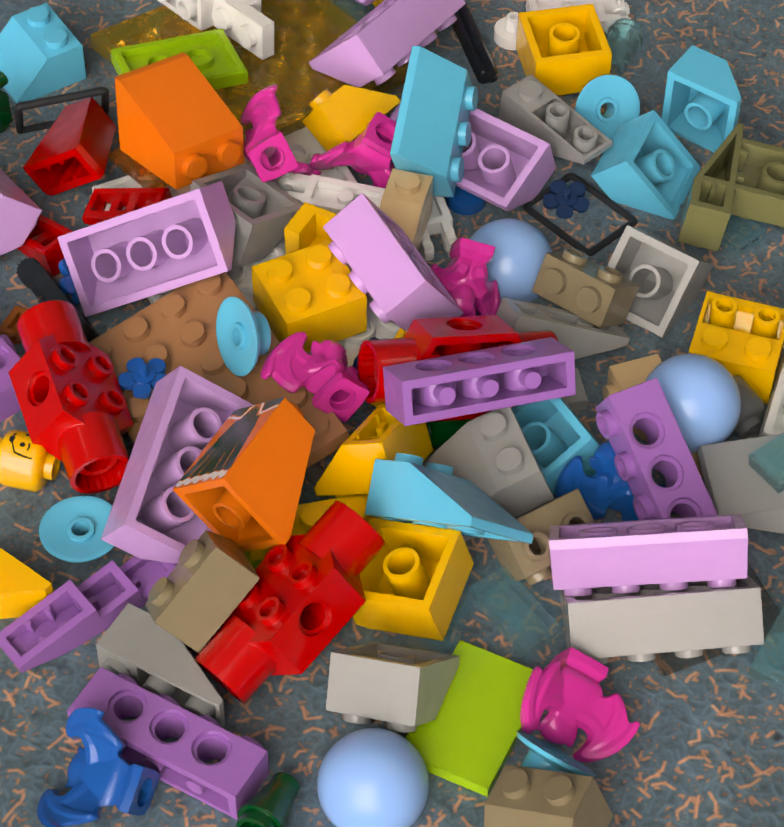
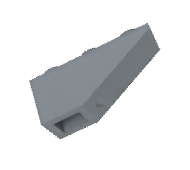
M531 74L502 91L498 119L549 143L553 156L584 165L613 146V141Z
M128 603L96 644L99 667L116 675L118 673L126 674L133 678L140 687L156 695H168L180 707L197 716L207 715L216 720L223 728L225 726L223 699L183 642L154 623L150 613Z

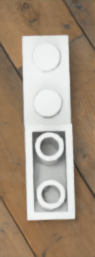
M158 0L200 31L215 26L217 29L222 28L227 36L261 60L274 55V21L261 13V0Z

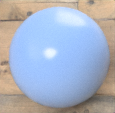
M512 218L497 219L480 227L470 237V240L495 247L493 259L487 265L488 281H497L501 301L503 297L531 302L540 297V295L532 292L546 253L553 252L550 243L543 233L530 223Z
M681 354L666 359L651 371L645 382L654 378L658 379L691 454L695 453L701 445L721 443L731 435L740 417L741 396L734 377L721 363L700 354Z
M381 728L360 729L339 739L326 753L318 772V798L325 815L336 827H410L422 814L427 803L429 775L421 754L406 738L398 733Z

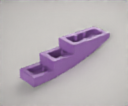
M134 556L120 567L113 560L77 587L71 580H68L0 631V648L21 673L62 656L108 629L128 603L138 608L145 606L153 585L160 578H167L176 565L174 563L144 560Z

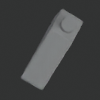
M506 297L502 298L496 314L516 332L552 331L560 343L574 351V359L625 347L630 340L629 336L618 325L599 328L567 310Z

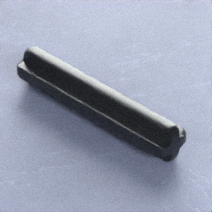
M465 4L454 13L457 20L452 24L453 29L480 84L493 83L498 78L496 75L498 69L467 4Z

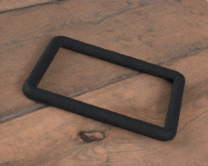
M98 87L17 103L14 107L16 131L18 134L49 129L55 122L54 120L24 126L22 110L101 95V107L108 115L109 90L106 87Z
M568 173L561 177L560 180L566 183L570 180L581 182L586 187V191L627 219L628 222L592 248L587 249L532 208L546 194L550 193V186L539 192L532 201L523 204L522 207L530 216L572 247L584 252L588 256L595 255L622 236L627 225L634 227L638 222L634 215L574 173Z

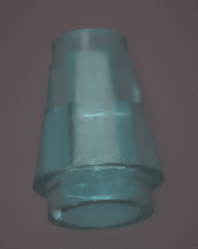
M618 19L608 28L607 41L612 52L610 73L623 75L625 69L644 42L641 25L632 19Z

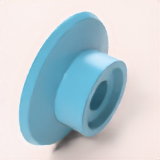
M603 75L593 79L582 89L576 101L575 111L611 140L619 125L639 117L640 101L635 88L629 81L617 75ZM606 103L607 110L601 115V106Z
M228 297L221 303L216 319L218 348L227 368L236 376H245L254 369L258 357L268 352L271 344L270 327L266 317L261 312H252L248 304L237 297Z
M74 496L56 503L44 514L39 525V538L43 547L54 557L71 563L90 562L104 556L114 547L101 540L113 505L94 496Z
M517 730V738L529 748L521 764L522 767L596 776L587 766L549 743L531 734Z

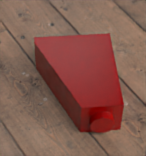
M93 97L67 105L25 163L23 169L46 195L50 196L101 179L106 170L116 125Z

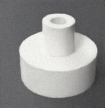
M517 12L508 13L506 17L498 20L494 26L495 43L507 50H516Z

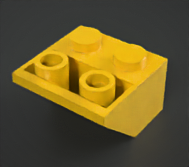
M707 291L688 354H700L718 361L732 376H741L763 400L764 404H768L784 345V309Z
M380 404L340 446L314 487L316 496L335 495L336 498L357 494H369L375 459L394 461L396 453H404L422 457L424 461L433 451L426 422L404 426L386 411L385 404Z

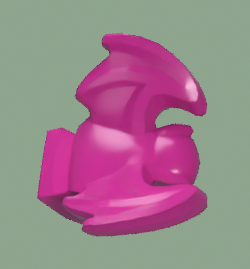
M277 84L267 86L256 93L246 105L241 117V123L247 125L251 122L253 125V129H248L245 132L244 156L248 161L252 162L262 183L291 172L292 174L298 173L308 176L312 174L320 175L321 172L317 169H312L309 164L296 161L282 132L276 128L277 119L281 115L279 103L275 96Z
M377 112L357 139L351 142H342L323 154L315 153L310 160L309 166L317 170H330L336 166H350L357 173L370 176L373 181L372 186L386 188L392 169H395L390 151L396 121Z
M459 238L453 242L449 253L452 260L444 269L440 268L436 263L430 267L464 312L459 317L476 316V311L479 316L496 315L501 303L500 292L496 280L488 281L487 265L493 259L495 247L466 238Z
M297 332L284 339L267 356L262 366L261 378L266 380L272 377L283 389L291 394L297 392L301 387H305L314 395L311 399L314 407L327 414L334 412L339 420L346 422L362 405L370 390L365 383L359 381L358 370L352 366L348 367L345 348L334 340H324L320 343L313 341L311 355H309L303 348L307 340L305 332Z
M572 647L556 655L543 670L539 666L533 669L523 694L520 710L522 731L531 734L533 731L539 730V733L548 742L554 744H566L567 747H572L577 737L578 728L583 729L587 735L586 742L573 755V758L580 762L603 760L619 752L637 733L640 722H629L624 701L619 693L607 697L603 696L602 687L599 682L606 678L609 668ZM543 711H548L544 716L543 720L540 722Z

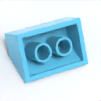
M412 46L390 156L396 169L433 176V196L454 197L456 182H462L464 176V159L461 156L463 146H469L471 124L468 120L470 111H475L477 108L478 89L476 86H472L467 69L421 46Z

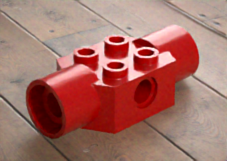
M52 300L34 305L21 315L17 323V330L25 350V355L8 372L33 444L43 446L46 452L63 462L71 487L75 491L93 494L112 489L121 483L129 460L122 436L134 425L126 399L123 396L114 372L113 364L110 361L109 355L88 343L77 311L72 304L66 301Z
M498 315L414 319L403 338L363 341L358 353V378L370 390L365 399L367 403H384L383 367L550 337L557 341L559 340L550 330L516 332ZM489 411L436 421L475 419Z
M335 500L306 534L291 535L286 545H276L267 552L264 560L255 569L260 577L258 582L226 619L224 626L199 652L194 660L215 681L243 704L253 696L269 676L302 674L366 602L359 574L386 545L385 541L354 510L344 503Z

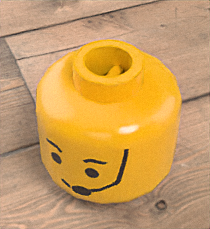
M13 429L8 431L4 437H0L1 485L29 492H37L43 489L48 480L56 479L61 460L46 452L43 446L33 444L28 431Z

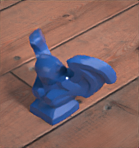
M609 440L600 444L594 456L589 458L590 465L597 472L596 474L587 476L584 473L581 456L571 459L561 470L556 481L555 498L579 489L593 519H603L606 516L607 508H611L621 512L622 521L639 520L634 511V496L629 484L621 479L616 470L614 462L616 454ZM657 484L660 487L666 488V485Z
M83 707L75 709L68 717L66 734L74 740L81 739L84 749L80 746L78 747V753L75 754L68 766V781L65 787L72 789L65 795H61L58 789H47L42 794L38 803L37 814L40 822L45 827H66L101 819L102 809L108 806H116L119 811L141 816L145 815L151 805L160 774L156 770L142 765H131L122 756V750L126 745L103 720L105 712L100 709Z

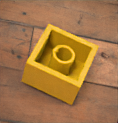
M593 4L518 13L516 50L526 77L530 74L533 75L554 94L559 96L580 93L593 79L603 75H610L612 52Z
M330 239L251 266L253 302L259 312L266 317L270 330L280 343L297 332H305L307 340L303 348L306 353L311 351L313 341L320 343L324 340H334L338 342L367 331V296L350 279L348 274L351 271L347 265L342 264L329 249Z
M375 518L372 527L383 538L386 545L359 574L366 602L354 614L353 619L355 623L374 630L443 641L474 565L461 531Z

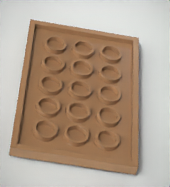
M226 272L176 288L89 342L109 355L117 380L121 373L128 372L126 364L129 360L137 357L142 358L147 365L151 359L158 358L166 364V371L164 373L166 375L177 367L182 366L253 405L286 397L288 401L296 404L302 410L306 421L315 429L307 468L339 449L349 438L347 429L334 412L327 414L313 406L311 399L314 395L305 387H301L297 392L291 394L283 389L272 377L266 380L261 378L263 363L269 353L280 343L272 332L268 352L258 357V361L251 372L245 376H236L227 368L221 357L216 337V319L219 307L226 298L233 296L246 302L252 312L255 309ZM121 388L134 423L126 433L134 444L151 396L146 399H138L133 396L132 390Z

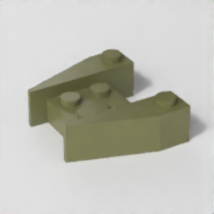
M738 123L695 176L682 214L678 242L718 251L731 214L743 219H752L776 225L784 229V148L742 138L744 124Z

